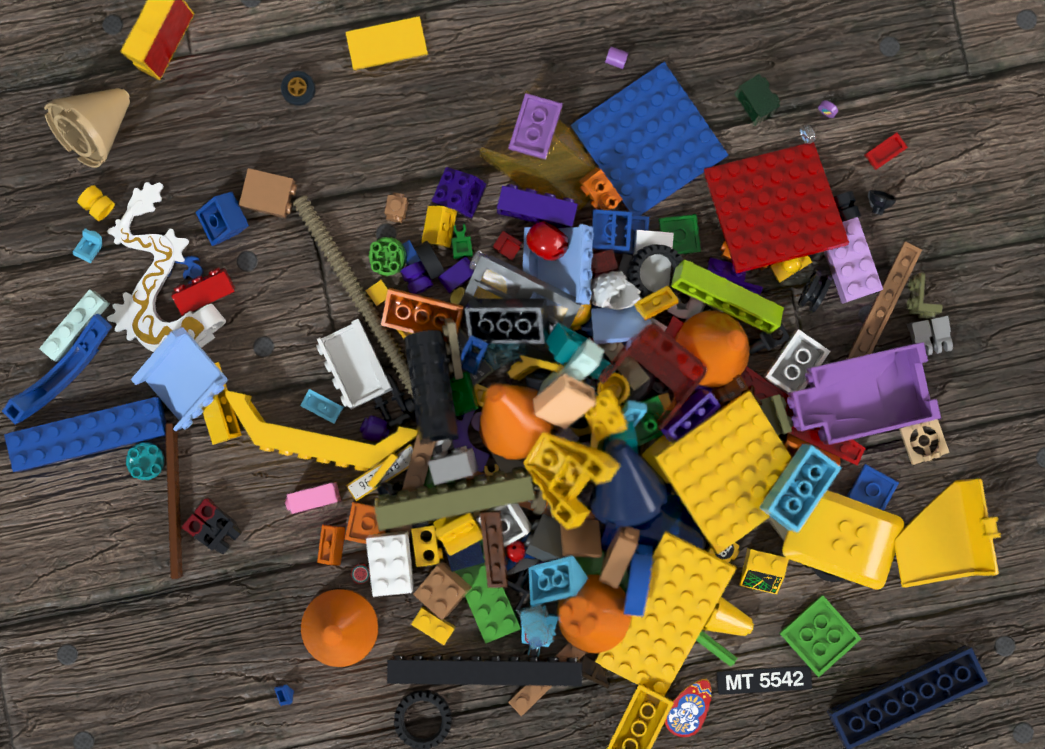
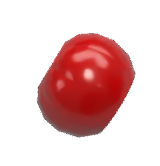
M541 221L535 223L529 229L526 236L527 245L539 257L555 261L563 257L567 252L568 237L555 226Z

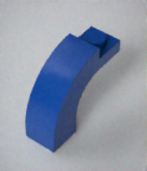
M637 544L631 557L624 614L644 616L651 576L653 546Z

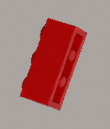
M217 267L209 271V275L205 277L198 276L192 279V283L186 286L184 284L176 286L171 296L179 312L184 316L189 311L197 310L235 292V287L225 267L222 269Z

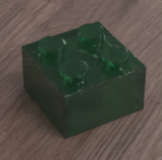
M760 74L740 85L735 93L736 98L755 126L772 116L780 107L778 96L775 93L772 94L769 89V82L765 77H761Z

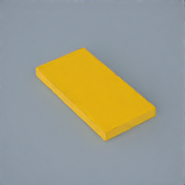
M420 16L345 32L354 70L428 55Z

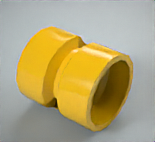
M91 185L84 190L77 200V203L86 211L90 210L89 214L97 221H101L108 216L115 206V203L107 196H103L102 191L95 185Z

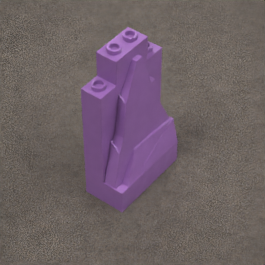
M924 342L908 344L881 352L807 368L805 378L811 388L789 392V397H787L788 406L793 411L791 419L794 428L797 431L820 427V430H818L820 441H823V444L829 445L941 419L937 399H930L922 365L923 362L928 361Z

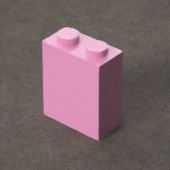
M337 482L288 494L285 504L287 510H291V514L339 502L341 497Z

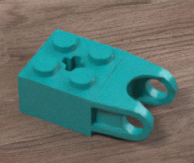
M558 322L546 343L557 362L568 364L576 350L588 338ZM604 352L599 365L588 374L599 380L603 377L601 371L604 368H610V373H615L614 366L603 358L606 355Z

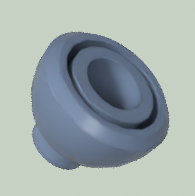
M541 372L530 373L525 377L526 385L539 391L542 382L549 375Z

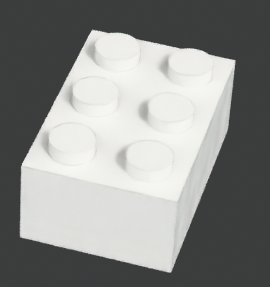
M799 329L795 330L763 378L786 394L805 389L808 385L805 378L806 369L820 366L830 351Z
M408 531L369 535L366 538L373 596L412 593L414 590V579Z

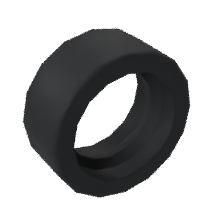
M428 241L414 248L431 279L445 272Z

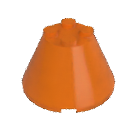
M586 575L588 579L576 596L559 599L557 605L558 625L563 636L575 648L588 653H601L616 647L625 638L629 624H631V615L624 614L626 593L620 586L615 588L600 582V575Z

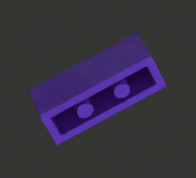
M699 389L658 428L670 442L674 443L708 419L721 405L710 391Z

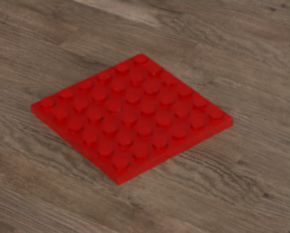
M814 142L704 169V176L736 273L849 244Z

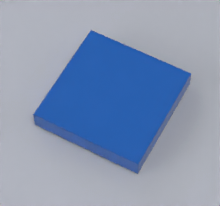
M864 464L846 497L884 511L899 482Z

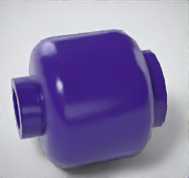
M370 416L364 418L359 432L362 433L363 439L377 444L382 439L387 438L389 429H387V422L385 420Z

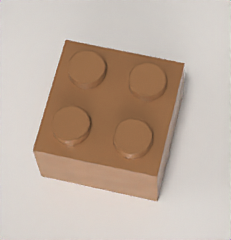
M442 562L434 568L413 595L443 620L449 616L472 587L446 563Z

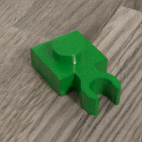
M463 224V231L458 232L456 225H454V234L457 236V238H451L454 259L473 257L471 237H465V224Z

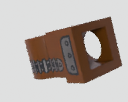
M740 374L734 377L733 381L712 393L721 405L719 409L725 407L744 392L750 391Z

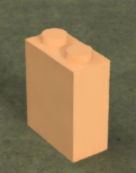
M562 374L533 400L534 412L539 418L566 429L596 404L594 388L566 374Z

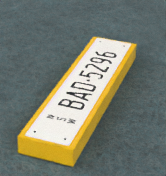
M412 444L396 453L400 458L381 483L388 482L408 469L414 449ZM384 461L346 485L355 501L360 500L377 489L370 487L368 482Z

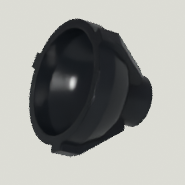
M869 190L868 193L870 205L873 207L872 212L878 215H883L884 210L892 207L897 200L894 195L879 190Z
M399 481L394 484L384 482L377 486V491L379 495H396L398 491L402 490L403 485Z

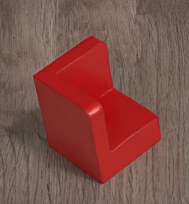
M502 231L493 245V249L509 260H513L520 250L522 242Z

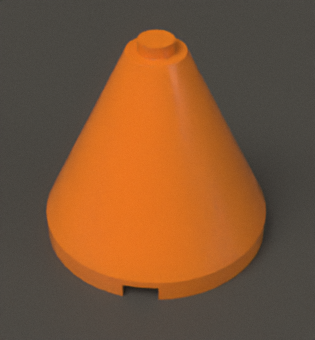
M709 310L695 314L683 323L684 325L675 338L674 352L677 364L687 378H691L697 385L702 387L718 388L734 380V377L744 372L749 360L750 348L747 335L737 320L726 313Z
M495 384L488 388L480 416L479 433L485 446L494 455L503 456L509 460L525 458L529 455L543 432L550 433L554 429L553 423L535 415L533 400L537 397L538 390L531 387Z
M348 589L326 591L317 596L308 605L301 621L303 643L308 652L325 665L333 667L353 665L365 658L375 645L378 636L377 614L371 603L355 591Z

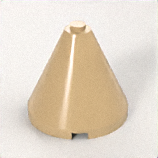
M115 88L54 99L44 108L45 110L48 109L45 118L57 140L68 152L74 150L80 155L77 160L89 167L97 168L108 157L130 104V96L126 90Z

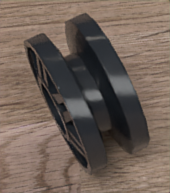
M818 269L809 278L798 300V305L801 307L810 301L809 311L812 313L820 306L833 279L832 276L827 275L820 281L821 271Z

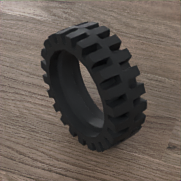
M656 244L645 246L643 249L638 250L637 254L633 255V260L629 262L630 269L627 271L630 275L628 281L640 290L639 296L641 298L654 293L642 284L640 268L643 262L649 256L661 254L671 262L674 276L675 268L682 262V256L677 254L675 249ZM671 284L669 285V288L673 291L675 295H677L680 292L679 290L671 287Z
M430 690L414 691L405 696L398 704L394 716L395 731L399 735L400 740H403L404 744L414 749H431L438 746L448 735L452 722L448 703L438 693L431 692ZM418 701H429L436 705L442 716V724L439 731L432 737L425 739L411 735L404 723V715L407 708Z

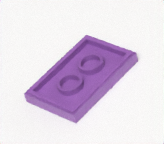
M525 93L508 147L509 150L546 160L563 104Z

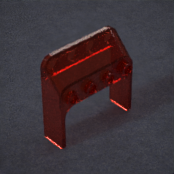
M648 324L624 345L599 376L598 380L605 384L627 356L633 357L671 388L674 393L672 403L656 421L657 428L662 430L707 374V368L703 362L659 326Z

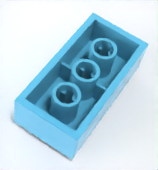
M802 444L759 508L786 529L798 533L841 467L813 445Z

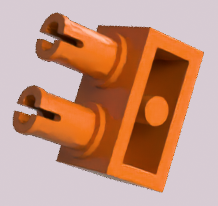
M594 168L578 181L581 184L580 190L586 197L589 196L592 202L590 204L595 210L614 209L623 200L600 168Z

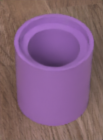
M610 47L605 63L623 69L628 52Z

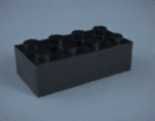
M546 298L470 299L465 307L469 338L472 335L488 344H545L550 335Z

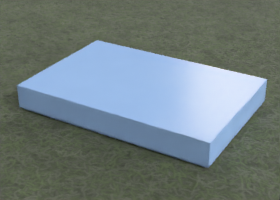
M635 305L623 308L622 310L609 308L591 309L595 344L653 340L651 318L645 321L635 308Z

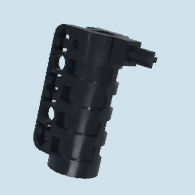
M428 330L412 333L406 336L404 341L420 445L449 439L450 441L459 439L443 332Z

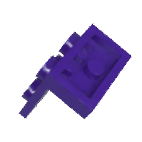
M446 167L432 202L456 210L472 219L486 183L474 175Z

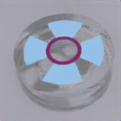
M807 124L800 127L799 132L803 141L808 143V145L815 142L816 137L813 129Z

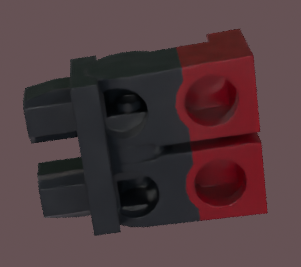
M205 498L194 511L195 513L189 517L181 528L207 546L211 551L216 550L224 555L231 546L223 539L228 535L233 540H236L242 531L235 525L237 523L235 520L216 506L210 498Z

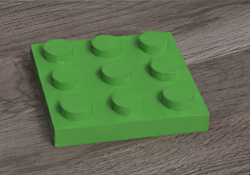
M822 594L779 632L817 677H820L862 639Z

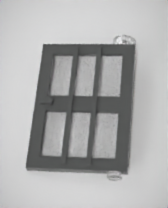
M480 251L476 252L469 266L474 272L459 304L466 307L470 299L546 298L550 334L558 322L570 328L574 318H579L584 309L580 303H576V297L492 255L488 256ZM464 311L463 322L467 324L466 314ZM546 342L545 344H508L538 360L549 363L554 361L555 356L549 351V346Z

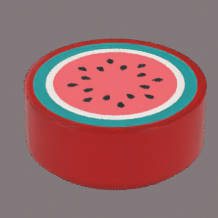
M364 564L356 565L351 571L352 580L358 584L367 582L370 578L369 567Z

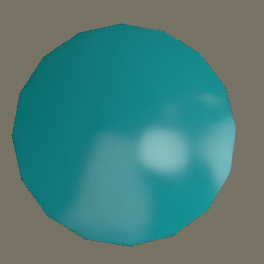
M141 442L134 445L127 452L126 466L134 478L140 480L153 479L162 472L165 458L163 452L155 444Z

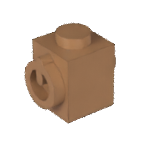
M393 193V195H388L384 212L386 220L402 223V220H405L408 200L404 198V194Z

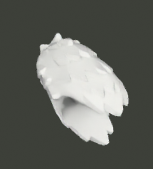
M611 271L591 279L590 300L593 305L598 307L622 310L623 308L632 307L633 304L640 300V290L625 280L627 277L623 274V271Z

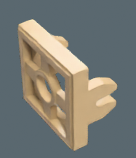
M938 419L899 429L912 465L930 461L933 458H939L941 455L950 453ZM923 426L932 428L936 433L932 435L924 433ZM916 429L918 436L915 441L910 442L911 434ZM922 435H926L929 439L926 446L919 444L918 440ZM938 439V446L931 453L929 446L933 440ZM919 446L923 448L925 455L918 454L913 450V447Z

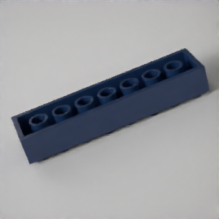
M964 645L827 710V713L842 745L846 749H852L989 683L973 649Z

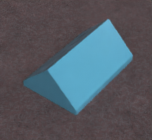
M573 556L529 567L530 605L564 599L578 594L588 577Z

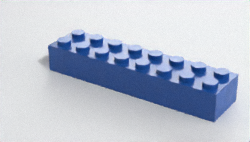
M154 397L7 433L4 436L13 472H21L166 436L165 425L167 423L162 401L159 397Z

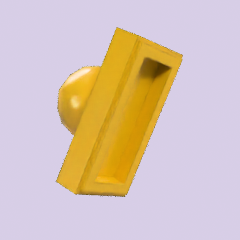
M807 255L773 264L769 268L780 283L811 264L812 261Z

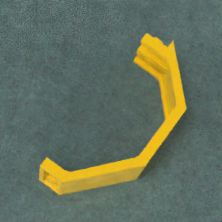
M520 355L523 362L518 361L510 367L511 370L507 373L511 379L514 378V380L520 381L537 369L542 368L558 373L565 366ZM585 379L581 381L582 383L588 385ZM592 432L590 448L603 451L604 439L597 441Z

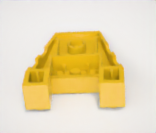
M546 432L541 434L524 461V465L534 483L538 484L543 492L541 494L542 497L551 506V513L566 529L581 526L590 512L577 499L589 478L591 477L597 484L608 482L620 467L605 452Z

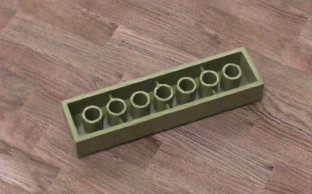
M516 467L511 472L496 471L491 476L482 474L474 476V479L471 480L461 478L455 480V483L447 484V482H443L431 488L421 486L416 488V491L411 492L409 490H401L396 495L391 496L389 494H381L375 499L374 508L379 530L533 500L535 497L528 470L524 469V467Z

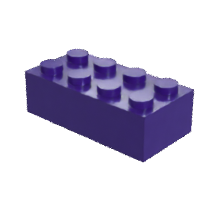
M507 184V186H502L497 205V214L533 223L545 221L556 228H572L578 204L574 203L575 200L570 198L560 200L556 199V196L553 194L544 193V195H539L535 190L526 189L523 191L519 190L518 186Z

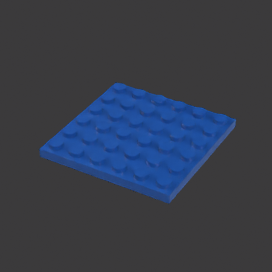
M665 62L570 125L597 167L604 172L623 199L621 202L628 212H632V216H641L703 174L704 169L715 166L729 156Z

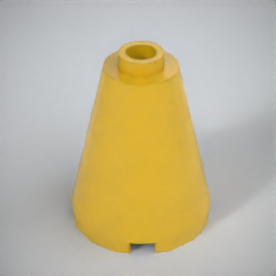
M720 597L702 630L746 636L752 632L754 624L749 616L723 597Z

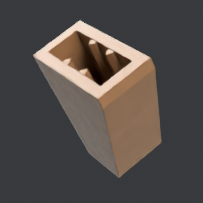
M620 526L604 554L599 578L600 582L615 588L619 586L637 547L640 531L629 526Z

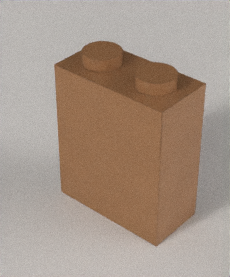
M248 168L239 206L243 209L287 219V214H291L293 203L290 202L292 195L295 196L297 185L292 178Z

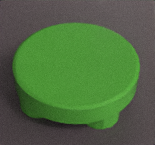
M392 237L378 239L370 245L369 261L374 272L390 276L399 273L404 268L407 255L400 241Z

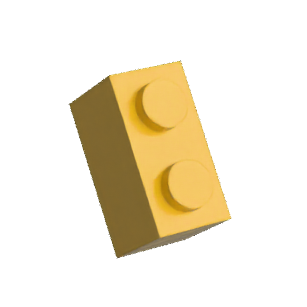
M422 606L411 624L442 645H445L455 629L453 624L445 619L441 620L425 606Z

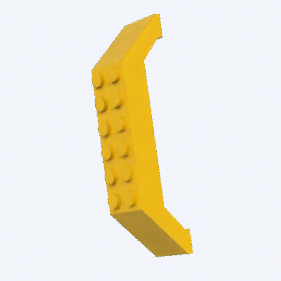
M226 391L225 394L254 445L260 446L259 450L274 452V449H278V453L293 456V453H297L298 458L309 460L312 457H316L317 462L328 464L331 461H335L336 466L347 468L349 465H355L356 470L368 471V468H374L387 459L391 453L397 452L418 435V430L398 427L396 433L373 445L265 422L251 402L252 396Z

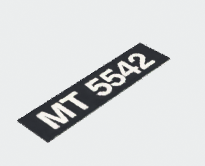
M808 666L717 672L719 695L812 689L811 669Z

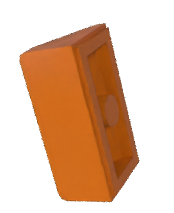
M322 524L317 563L341 565L345 527Z

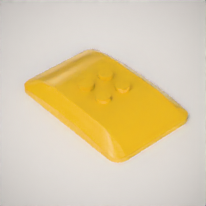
M826 490L800 531L797 533L788 530L782 552L790 560L878 590L886 583L896 553L894 540L904 529V521L897 515Z

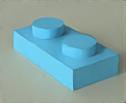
M311 389L308 390L300 405L333 424L336 423L344 408Z

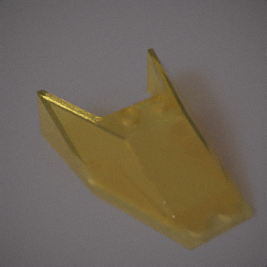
M527 90L524 92V96H525V93L531 94V93H530L529 91H527ZM559 119L546 160L527 154L521 159H515L483 147L479 149L480 156L523 190L532 189L537 191L539 195H544V193L553 194L556 196V199L563 200V198L575 200L574 203L578 204L577 209L582 210L590 200V197H586L580 190L581 184L578 181L596 167L573 132Z

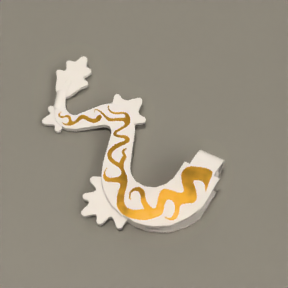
M146 182L143 190L139 188L134 189L124 216L121 220L117 219L115 221L116 226L109 228L107 232L115 237V244L122 243L129 248L153 253L154 261L137 284L132 295L126 292L123 293L124 304H113L115 313L109 315L107 320L117 324L115 327L116 332L126 329L127 340L132 341L134 338H137L145 348L152 352H155L172 331L182 327L202 348L215 338L213 333L226 322L225 318L213 304H208L196 312L189 311L180 319L170 323L162 320L156 312L155 303L157 295L172 270L174 262L185 261L182 251L189 244V240L177 238L173 229H169L164 236L159 234L133 235L131 233L130 225L134 216L154 212L155 207L153 204L162 201L160 192L163 189V184L156 183L151 185Z

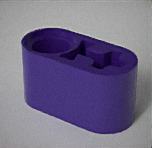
M464 257L440 275L438 279L450 294L471 279L475 267L467 257Z

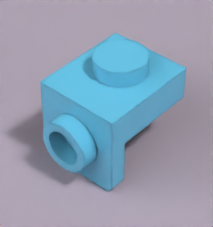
M84 229L83 238L73 250V255L91 263L102 247V237L93 230Z

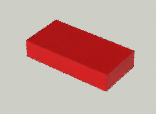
M896 132L866 153L865 157L873 168L877 170L908 147Z

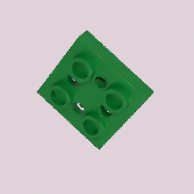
M657 394L639 402L647 406V411L640 419L641 424L638 423V426L634 427L639 446L663 435L658 427L668 419V416Z

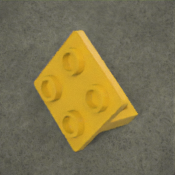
M606 389L595 397L596 404L584 413L597 441L603 440L610 434L622 433L628 429L626 426L627 422L611 389Z
M472 512L444 517L434 521L435 533L443 542L450 556L483 539L482 532Z

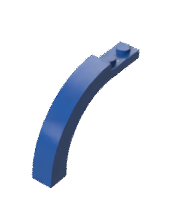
M99 313L95 314L66 355L35 384L10 398L2 412L16 425L44 407L62 392L89 364L99 351L97 349L112 326Z

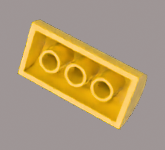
M639 684L607 749H651L674 702L670 698Z

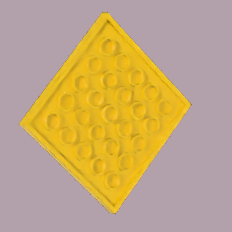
M750 391L744 392L654 456L716 554L723 552L770 517L759 507L792 460Z

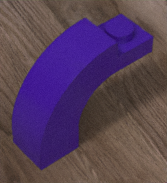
M473 410L460 416L463 418L462 421L457 420L459 439L452 440L454 449L462 446H467V449L473 447L478 471L483 472L490 454L475 448L469 440L468 428L476 411Z

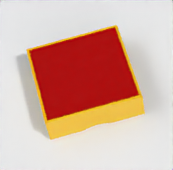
M147 0L121 52L128 59L132 60L133 64L140 71L161 80L194 16L193 11L185 0Z

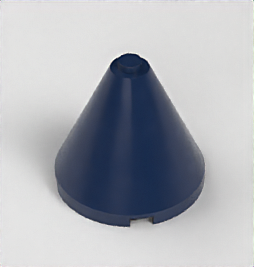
M611 440L606 446L605 453L615 460L620 467L610 481L599 484L594 483L590 495L592 513L599 521L605 524L607 521L615 522L616 526H632L648 521L661 512L660 506L663 503H667L668 492L666 484L624 440Z

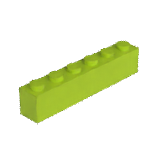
M684 259L675 268L671 287L766 333L771 334L780 327L784 307L707 269L695 265L691 261Z

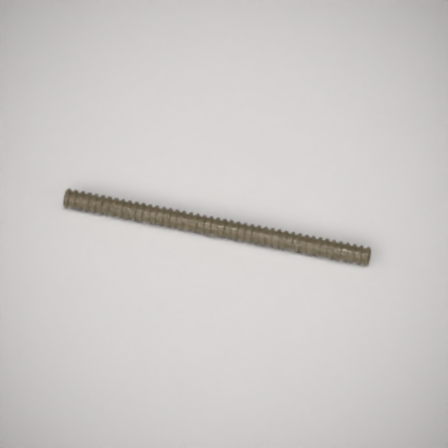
M305 195L297 198L292 205L297 207L296 211L300 212L299 216L303 217L302 221L306 222L305 226L309 227L308 231L312 232L311 236L315 237L314 240L318 242V247H321V252H324V257H327V262L331 263L330 267L334 268L333 271L337 273L336 276L340 278L339 281L343 283L342 286L346 287L345 291L349 292L348 296L352 297L351 301L355 302V307L359 309L358 312L362 314L361 317L365 318L364 322L368 323L367 327L371 328L370 332L374 333L373 337L377 338L376 342L380 343L379 347L384 349L383 353L387 354L386 358L390 359L389 363L393 364L392 368L396 369L395 373L399 374L398 378L403 380L402 384L406 385L405 389L409 390L408 394H411L413 399L409 367L406 362L407 358L403 357L404 353L400 352L401 348L397 347L398 343L394 342L395 338L391 337L392 333L388 332V327L381 326L382 317L379 318L380 314L376 312V307L372 306L373 303L369 301L370 298L366 296L367 293L363 291L364 288L360 287L361 283L357 282L358 278L354 277L355 273L351 272L352 268L348 267L349 263L345 262L344 256H341L342 252L338 251L339 247L335 246L336 242L332 241L333 237L329 236L330 232L326 231L327 228L323 226V221H320V216H317V211H314V206L310 205L311 201H308V197Z

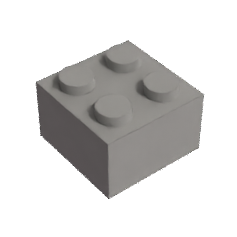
M467 446L455 448V450L451 451L452 453H448L447 450L434 455L433 459L428 462L434 485L471 476L479 469L473 447L467 449Z

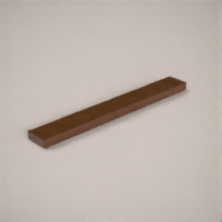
M174 423L165 425L170 577L171 579H179L183 577L178 431H174L173 428L177 425Z

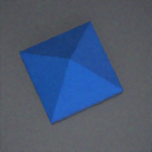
M287 685L275 687L274 690L281 706L293 703V689Z

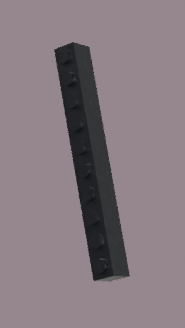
M393 655V658L387 660V684L582 686L583 661H578V657H567V661H559V657H547V660H539V657H528V660H520L518 656H510L508 660H501L500 656H489V660H481V656H470V659H462V656H450V659H443V656L433 655L431 659H423V655H412V659H404V655Z

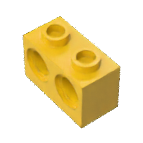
M428 525L411 528L416 567L440 564V559H443L442 547L438 548L437 540L440 539L435 533V526ZM423 531H429L432 534L430 541L422 539L421 534ZM432 550L434 552V559H425L424 552Z

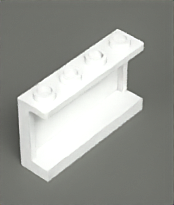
M359 319L352 321L351 325L324 338H317L319 344L316 345L320 355L324 354L327 360L324 362L328 372L332 371L335 377L332 379L336 389L340 388L343 394L340 396L345 407L348 406L350 409H354L393 390Z

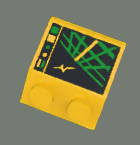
M747 548L739 586L777 594L784 580L789 559L784 556Z

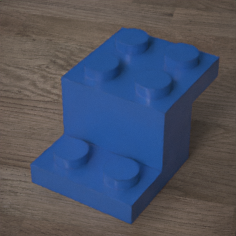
M593 209L592 227L594 238L592 240V249L609 250L608 253L633 255L635 230L649 231V217L632 216V212Z

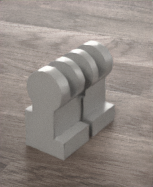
M948 316L907 324L912 344L924 342L926 355H932L933 353L930 337L933 338V347L937 354L942 352V344L946 352L952 351L953 343L950 336L951 329Z

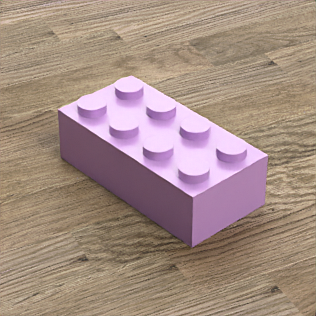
M858 217L842 222L849 244L824 251L842 304L883 290Z

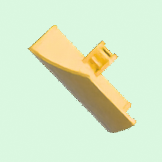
M981 478L955 480L932 500L894 540L902 587L906 588L975 575L994 576L999 574L992 538L1001 537V534L998 532L996 524L998 518L988 517Z

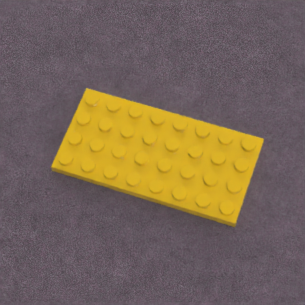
M667 531L664 532L652 554L651 576L644 616L631 615V624H629L625 638L611 650L599 653L595 659V662L637 685L642 684L664 696L736 570V566Z

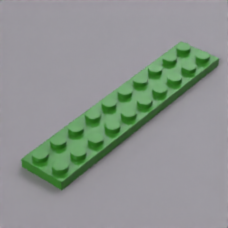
M430 467L424 486H428V488L436 487ZM455 480L447 481V484L455 483ZM483 539L452 556L446 550L454 571L472 587L465 597L485 644L520 630L521 625L505 588H488Z

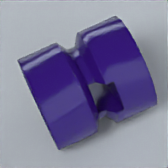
M422 261L413 263L400 271L404 281L408 282L409 292L413 294H419L433 286L430 277L425 275L426 269Z

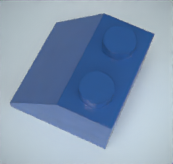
M233 192L214 196L196 211L197 217L212 246L241 233L249 226Z

